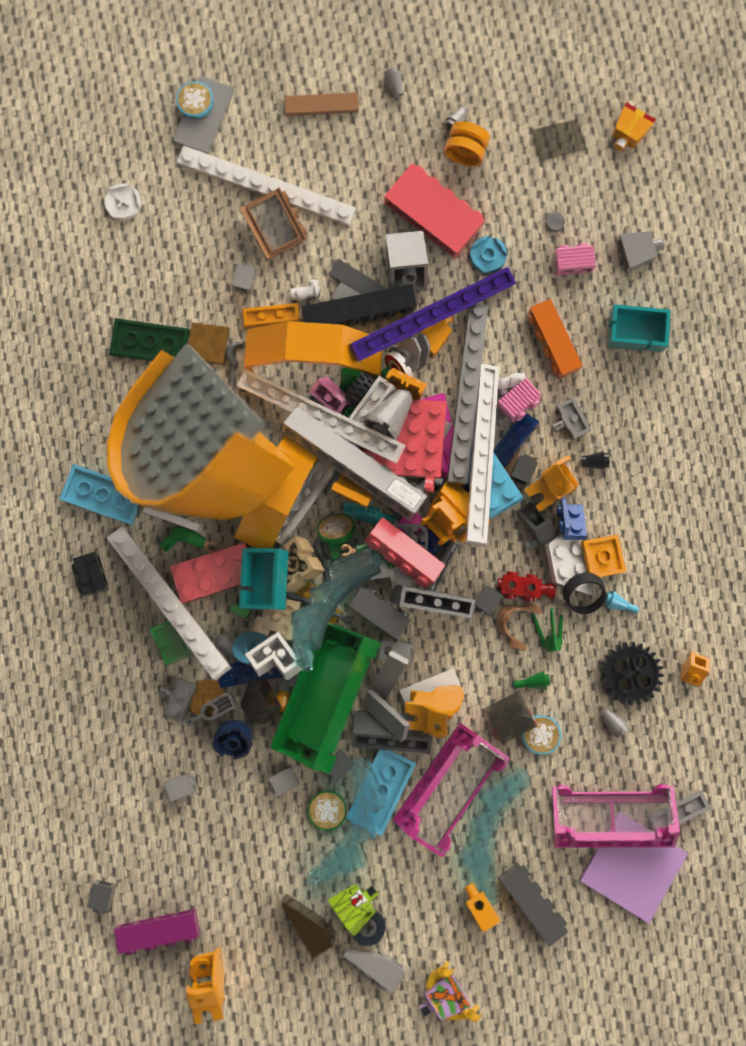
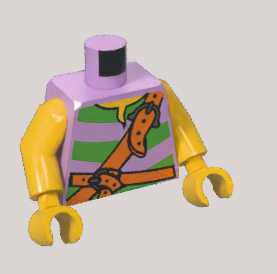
M445 961L442 967L430 973L425 984V995L428 1001L419 1006L425 1017L435 1011L441 1020L470 1019L472 1022L479 1021L482 1014L478 1015L475 1013L479 1006L474 1005L472 1009L469 1008L471 1007L470 1002L453 976L455 968H447L449 961Z

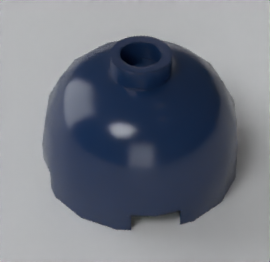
M232 719L219 725L213 737V747L223 757L226 754L233 756V759L243 758L249 754L253 745V734L249 726L240 720Z

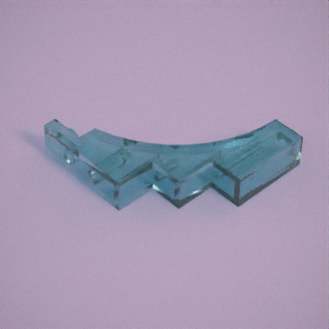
M371 548L330 563L331 580L310 588L312 604L291 612L296 664L303 670L309 671L313 669L312 661L314 657L312 651L321 648L325 629L340 603L360 584L381 573V557Z
M358 758L350 765L349 772L354 789L352 819L340 841L323 856L321 862L323 868L318 866L310 870L306 879L309 887L366 866L367 859L360 843L375 838L376 829L370 813L384 809L386 806V800L369 758L365 760Z
M519 766L479 790L488 808L469 820L479 838L459 850L492 906L499 902L496 897L499 895L493 884L489 885L498 879L494 862V845L497 830L509 805L522 791L531 785L528 781L531 779L525 768L521 769Z

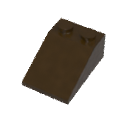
M286 894L283 897L281 906L311 958L314 959L333 947L334 933L336 931L332 923H327L325 918Z

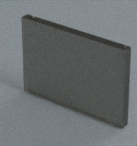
M578 119L532 130L540 161L586 150Z

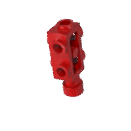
M507 571V575L503 574L502 578H498L497 589L501 590L500 594H504L506 599L515 600L516 596L523 597V601L535 602V599H540V595L555 599L557 585L553 583L542 584V579H537L538 575L526 574V577L518 576V572ZM513 581L515 583L514 589L509 587V582ZM529 584H533L535 586L534 591H529Z

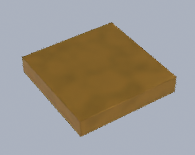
M191 322L188 344L207 363L224 365L229 327Z

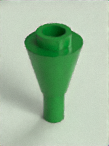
M544 671L524 680L514 681L515 689L528 687L547 690V686H551L549 674H545Z

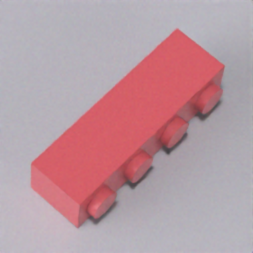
M383 517L364 540L371 549L376 550L388 562L393 563L402 573L410 576L418 585L425 589L436 580L445 566Z

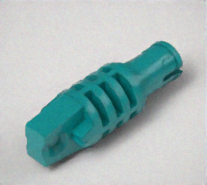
M346 502L343 513L356 520L373 525L377 524L382 517L391 521H396L397 517L380 512L379 508L368 506L366 509L354 502Z

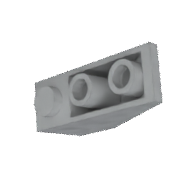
M347 947L343 950L344 960L349 965H356L360 968L361 974L366 978L370 979L371 977L377 981V986L383 991L388 990L392 993L406 973V968L390 955Z

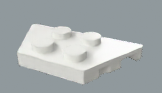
M562 532L545 545L552 583L558 586H565L566 582L577 574L587 573L580 543L582 540H563ZM590 583L582 584L574 590L583 593L585 596L593 595Z

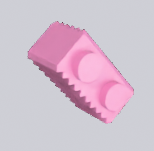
M581 243L576 247L570 248L569 245L559 246L554 252L556 276L593 272L596 268L594 246H588L587 243Z
M328 377L319 378L309 391L323 406L341 415L345 414L347 407L352 406L344 398L345 392Z
M525 378L497 401V408L511 423L515 420L520 421L525 417V412L531 408L533 410L541 403L542 394Z

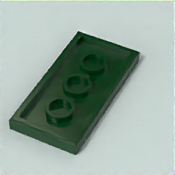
M115 318L109 355L152 362L159 352L163 350L175 358L185 344H188L190 329Z

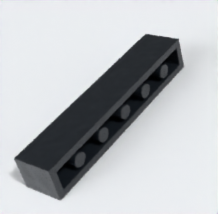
M413 284L305 305L301 306L304 322L347 324V326H355L361 321H366V323L375 322L378 317L384 316V319H391L396 314L410 315L417 310Z

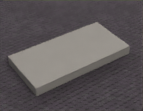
M200 75L197 82L205 84L212 92V110L208 115L200 119H191L183 115L173 142L180 146H186L209 154L235 89Z

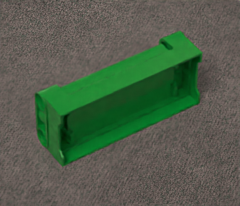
M320 620L302 665L303 670L298 675L270 749L282 753L313 770L330 774L337 756L331 753H334L371 661L367 656L376 659L381 642Z

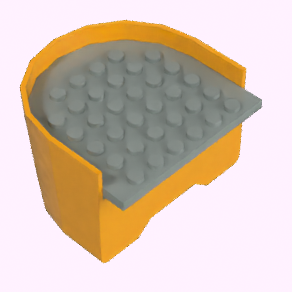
M187 343L175 358L163 350L159 352L130 388L116 411L107 439V469L116 490L135 504L155 511L180 516L230 520L250 514L272 495L295 466L272 442L259 432L265 423L193 347Z

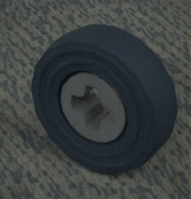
M377 910L368 921L374 927L369 932H366L365 928H361L353 936L354 940L361 945H374L384 936L386 929L385 920Z

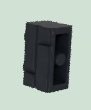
M92 552L73 558L74 564H71L74 575L78 576L77 588L80 594L83 593V596H91L109 590L99 553Z

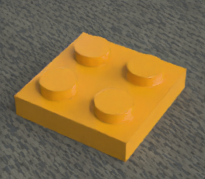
M618 535L580 542L587 573L604 577L626 572Z

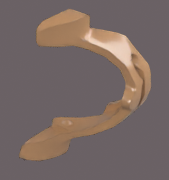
M527 602L525 606L512 604L502 608L497 617L499 631L510 640L509 646L521 651H525L527 645L509 633L506 628V622L510 620L509 615L518 610L541 614L542 609L530 602Z

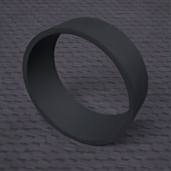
M577 574L566 582L563 588V598L574 612L579 614L593 613L606 600L604 583L596 574ZM594 583L602 588L600 597L594 603L584 607L570 604V596L578 586Z

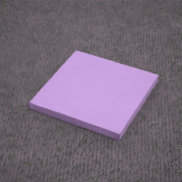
M619 811L614 817L615 833L652 832ZM611 824L606 833H611ZM676 846L675 848H597L579 880L642 920L650 923L688 853Z

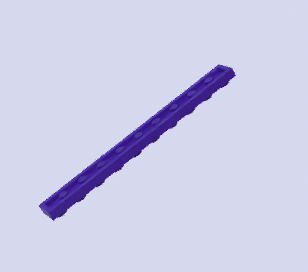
M506 267L349 344V347L356 361L360 362L515 285L516 282L509 267Z

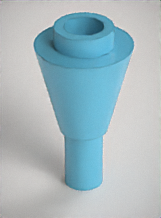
M613 590L606 593L605 608L626 610L637 614L639 607L628 603Z

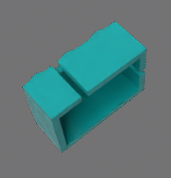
M614 304L609 311L608 328L610 329L607 334V347L640 351L646 347V351L663 353L669 346L671 309Z
M242 548L240 586L253 588V591L240 590L239 608L286 610L289 551L278 548Z

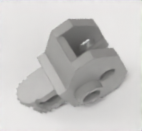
M419 332L396 343L397 347H389V353L396 351L405 358L406 362L404 364L406 367L409 366L412 373L428 364L430 344L425 334Z

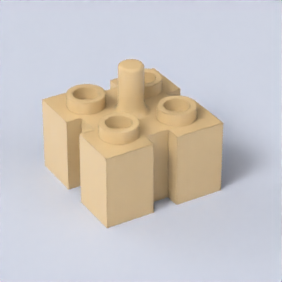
M295 536L284 545L286 550L289 551L287 591L297 592L307 585L306 579H315L325 570L319 559L311 556L314 550L308 539Z
M286 599V610H263L262 617L257 616L253 631L270 635L271 631L279 632L283 639L293 641L296 625H292L293 617H299L302 603Z

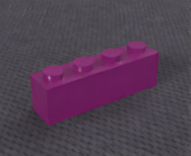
M197 909L120 924L114 929L118 954L125 953V955L135 954L140 949L151 951L159 945L170 947L176 945V942L183 940L184 943L193 942L201 933Z

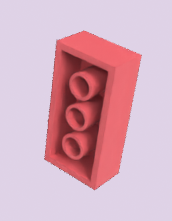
M241 543L171 565L170 568L180 602L187 604L240 587L242 548H248L247 544Z

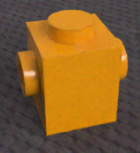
M691 652L682 665L681 680L699 687L710 672V659Z

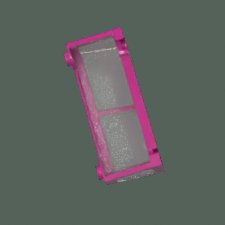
M459 723L397 812L393 821L409 837L443 858L451 847V838L448 835L491 772L493 770L495 772L503 770L510 758L465 725Z
M659 784L652 792H572L566 785L552 787L554 848H675L680 830L674 786Z

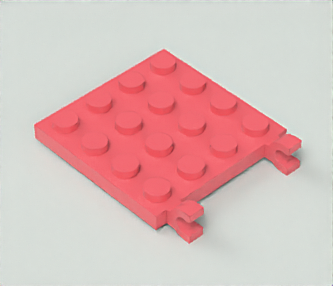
M413 400L397 440L405 445L397 464L365 449L364 453L371 455L381 465L387 466L397 476L426 478L424 487L426 492H434L435 479H441L447 402Z

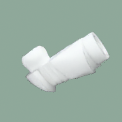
M309 280V287L291 289V300L301 301L310 297L316 298L320 292L318 281Z
M516 372L506 378L500 377L498 379V394L506 395L508 393L507 388L516 387L526 378L525 374Z

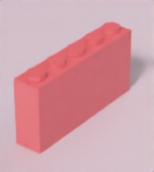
M413 163L384 196V203L419 231H423L425 236L455 259L480 231L485 222L480 212L473 211L466 201L459 200L450 189H445L435 177H430L421 166H416Z

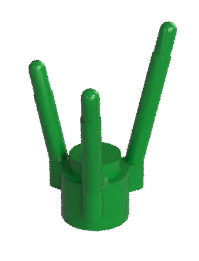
M550 608L551 635H547L545 639L535 614L532 613L531 616L541 640V647H545L546 652L561 650V645L563 644V615L559 616L557 635L554 609Z

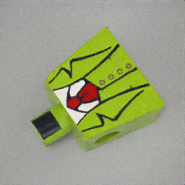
M357 884L333 896L328 902L347 930L355 936L375 914L376 910L370 902L379 894L373 885L362 892Z

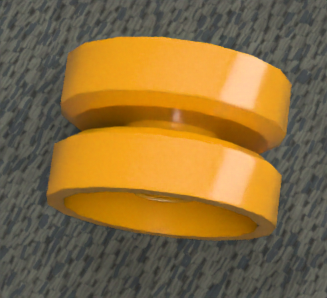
M466 121L455 122L452 124L449 139H447L444 147V153L453 162L468 167L479 166L482 164L485 155L484 150L488 147L490 135L477 124Z

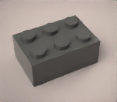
M369 586L366 589L361 587L349 604V608L395 640H398L411 621L408 618L409 614L402 609L398 611L392 607L393 603L385 597L382 600L376 596L377 592Z

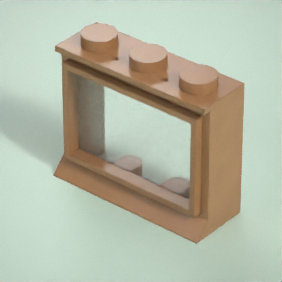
M280 187L240 207L241 215L243 214L247 221V226L255 236L257 245L263 251L266 261L305 242L306 235H308L303 224L299 225L297 221L299 217L294 207L290 208L288 204L290 200L285 190L281 191Z

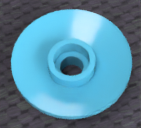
M254 631L240 634L232 645L234 657L239 662L250 665L245 654L268 638L264 634Z

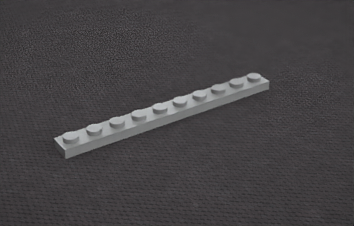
M480 303L468 308L447 477L448 483L466 485L468 482L488 305Z

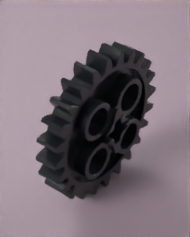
M623 642V648L620 645H615L616 651L609 649L611 656L604 655L607 662L600 663L605 667L604 670H599L600 673L604 674V677L600 678V680L606 681V684L602 687L609 688L607 694H614L613 700L620 698L621 704H624L627 700L628 705H633L634 701L637 705H640L641 699L647 703V696L654 698L652 692L660 691L656 685H663L658 680L659 677H664L663 674L659 673L663 666H657L660 659L653 658L656 652L648 653L650 647L642 649V643H639L637 647L635 642H631L630 646H628L627 642ZM637 657H641L643 661L640 667H637L635 664ZM619 660L624 664V668L621 671H618L616 668V663ZM631 670L635 671L634 675L628 676V673L631 672ZM642 676H645L647 679V683L645 686L642 687L639 683V679ZM624 679L628 682L626 690H622L620 687V683Z

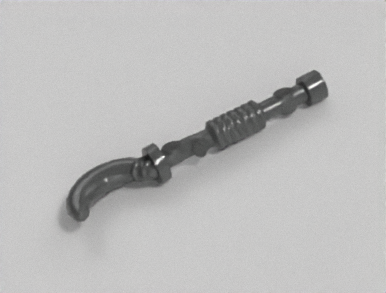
M233 342L226 348V357L229 361V366H231L228 385L234 391L235 377L237 376L234 372L235 367H238V362L235 360L233 353L236 348L243 346V343Z
M318 537L314 548L318 556H320V561H322V566L325 570L323 577L325 587H327L328 600L331 603H335L331 589L330 568L327 567L329 557L323 552V542Z
M286 592L290 599L301 602L306 607L308 605L328 616H334L343 620L346 624H349L352 618L348 615L346 617L337 613L334 609L325 605L321 606L310 601L311 598L309 597L306 599L294 592Z

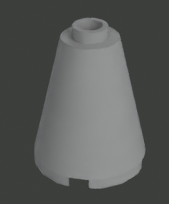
M405 389L396 390L365 417L363 425L397 441L413 402L411 393Z

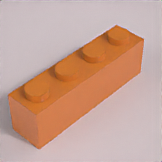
M548 299L530 307L527 319L530 325H534L536 329L535 336L544 346L543 352L545 357L551 360L553 374L558 375L559 379L579 371L583 366L552 300Z

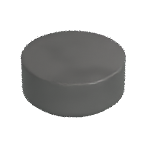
M558 212L549 214L546 219V227L551 232H559L565 224L564 216Z

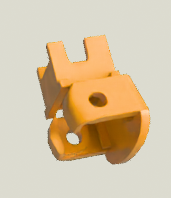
M570 456L560 459L544 470L539 480L524 489L529 497L538 493L543 494V501L536 505L539 512L563 496L572 493L579 486L566 465L572 459Z
M446 481L429 504L428 516L423 518L419 524H426L440 539L438 542L440 546L450 539L453 542L457 540L460 542L466 541V529L457 535L455 534L462 526L467 527L469 493L459 484Z
M458 685L435 687L434 691L431 692L411 690L410 701L413 702L405 703V712L409 713L410 717L415 718L413 721H407L410 724L409 729L423 731L425 734L429 733L435 738L447 737V720L453 719V715L460 709L464 697L463 689ZM435 724L440 725L441 728H436Z
M221 947L215 948V952L197 955L190 961L189 974L193 979L192 990L190 985L187 986L186 1001L190 1006V1010H192L195 1025L202 1023L203 1011H209L213 1021L224 1019L222 1009L223 1001H225L223 990L225 972ZM205 964L207 967L201 968L200 965ZM212 975V981L198 984L197 978Z

